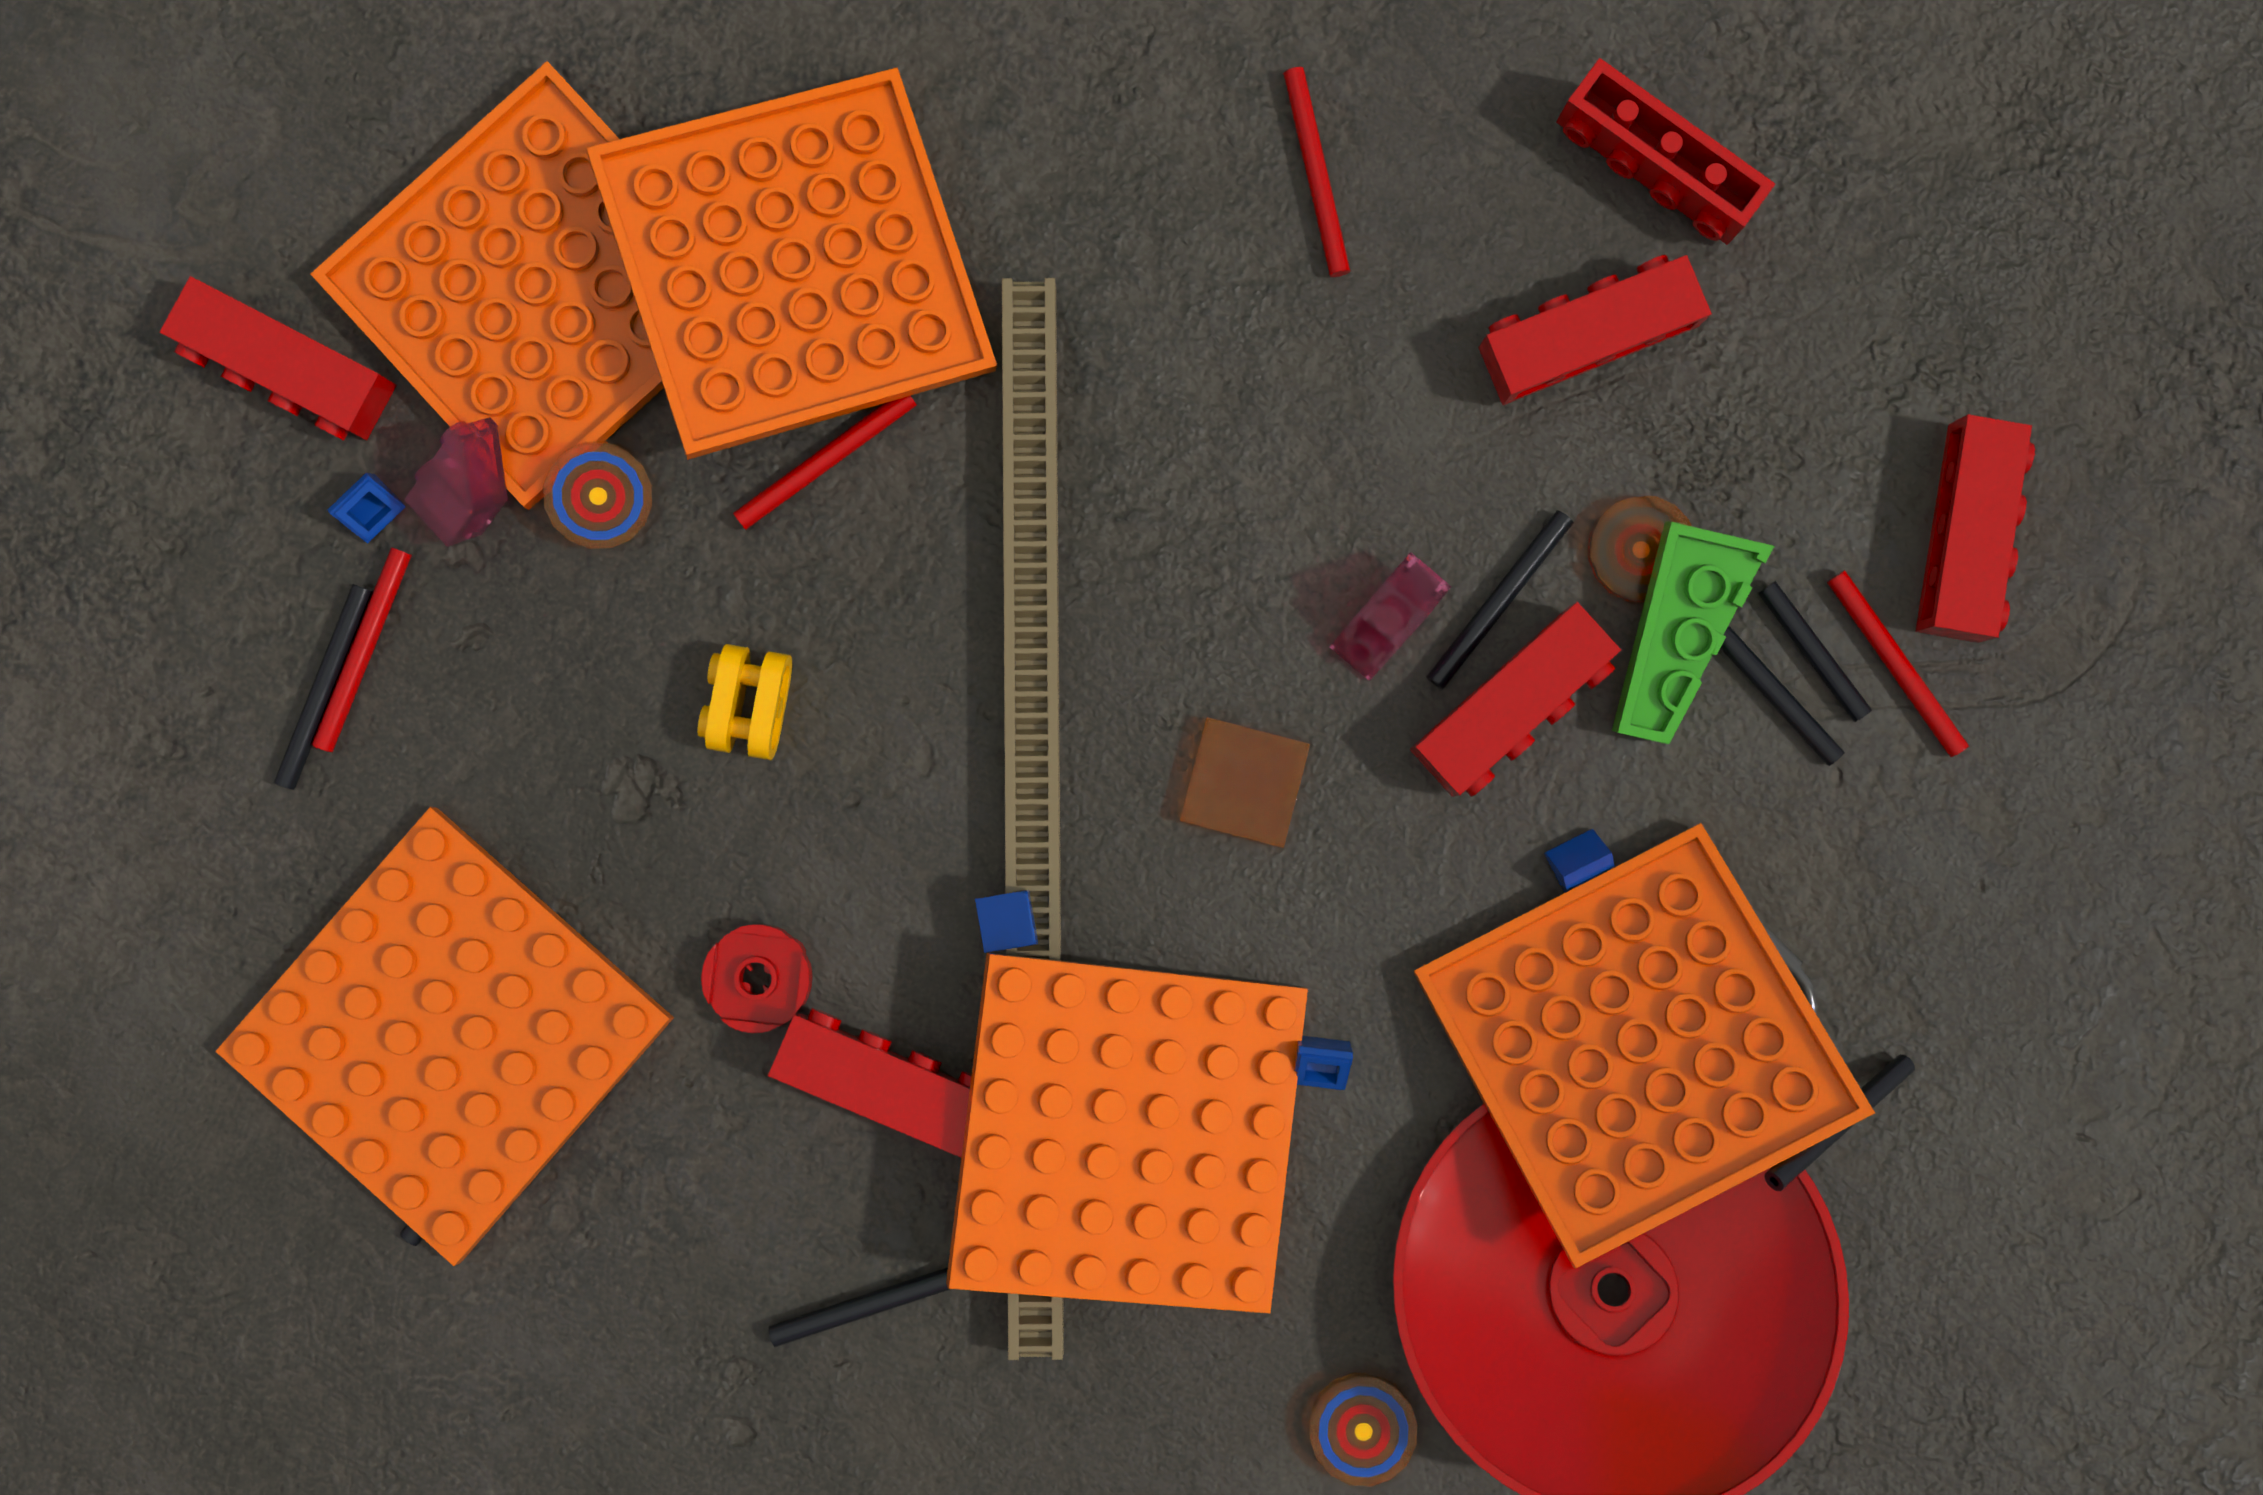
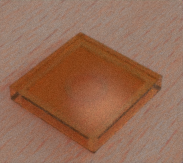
M1207 717L1180 821L1284 848L1310 744Z

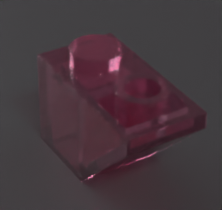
M491 417L468 424L465 421H460L447 429L440 438L441 448L433 459L426 462L416 472L415 479L417 482L405 498V501L447 547L482 535L508 500L498 425Z
M1410 552L1329 647L1370 681L1429 616L1452 586Z

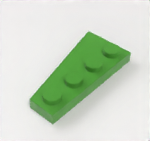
M1665 521L1612 731L1670 744L1702 684L1700 678L1712 655L1716 656L1726 639L1724 633L1737 608L1743 607L1753 588L1750 584L1761 563H1766L1774 548L1773 545Z

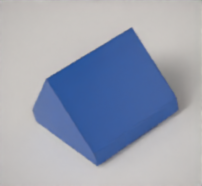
M365 473L327 510L333 517L368 544L406 506L376 474Z
M1593 829L1544 852L1564 893L1615 867L1612 852Z
M1302 1036V1041H1298L1294 1070L1298 1076L1297 1085L1345 1090L1353 1061L1350 1041Z

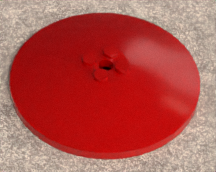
M1482 1104L1461 1121L1446 1137L1424 1167L1410 1195L1402 1217L1396 1244L1393 1284L1394 1307L1399 1336L1415 1382L1435 1418L1453 1441L1479 1467L1520 1495H1744L1759 1486L1790 1459L1805 1442L1822 1416L1835 1388L1844 1358L1848 1335L1849 1292L1842 1248L1830 1212L1807 1171L1804 1170L1782 1191H1775L1765 1181L1764 1175L1771 1169L1769 1168L1574 1269L1485 1104ZM1606 1274L1619 1275L1627 1283L1628 1297L1619 1306L1614 1307L1605 1304L1598 1295V1283Z

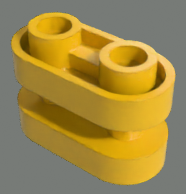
M725 644L721 654L713 653L707 676L708 684L714 685L710 706L704 705L702 707L697 727L698 736L705 738L707 749L730 753L736 738L748 740L747 750L749 757L766 760L774 758L779 744L791 681V655L768 651L762 666L750 664V649L748 647ZM747 685L757 687L751 719L741 717Z

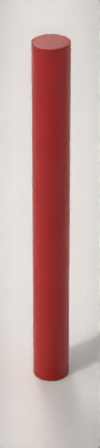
M1294 67L1286 70L1283 75L1330 277H1339L1350 273L1349 262L1303 67Z
M911 396L883 403L733 512L734 516L743 528L747 530L908 413L917 404Z
M392 547L389 551L313 740L312 746L331 753L334 751L412 557L411 554Z
M1844 570L1828 580L1827 584L1947 754L1950 757H1954L1969 747L1966 740L1847 572Z

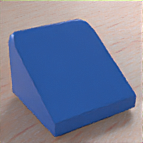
M1029 890L975 899L984 953L1038 944Z

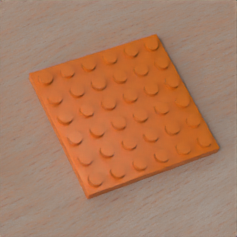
M548 61L310 273L515 499L528 510L552 490L558 472L570 459L586 452H594L664 388L586 150L588 147L619 140V138Z
M898 67L586 148L687 460L996 371L997 363Z
M430 807L215 1052L451 1265L456 1266L467 1257L674 1017L436 807Z
M1702 823L1414 970L1417 981L1574 1269L1875 1114Z
M987 953L946 1279L947 1287L959 1290L1270 1314L1298 1080L1297 1072L1294 1070L1298 1041H1302L1308 989L1297 986Z

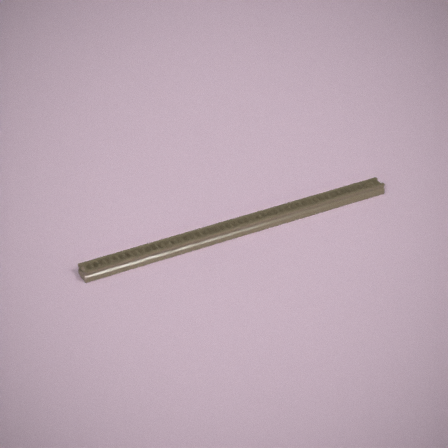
M1002 278L1005 894L1029 890L1038 944L1006 949V955L1061 961L1057 287L1055 278H1045V282H1013V278ZM1008 1293V1360H1019L1020 1357H1052V1360H1063L1064 1298Z

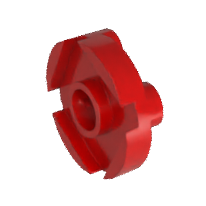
M767 924L741 926L725 935L708 952L701 974L702 991L708 1004L712 1005L715 1013L729 1027L747 1033L768 1032L791 1021L794 1014H798L806 1004L812 987V967L803 943L793 938L785 930ZM752 963L763 964L764 972L771 974V984L769 987L767 985L763 986L764 993H753L752 984L743 981L745 969L747 968L749 971L754 969L751 965Z

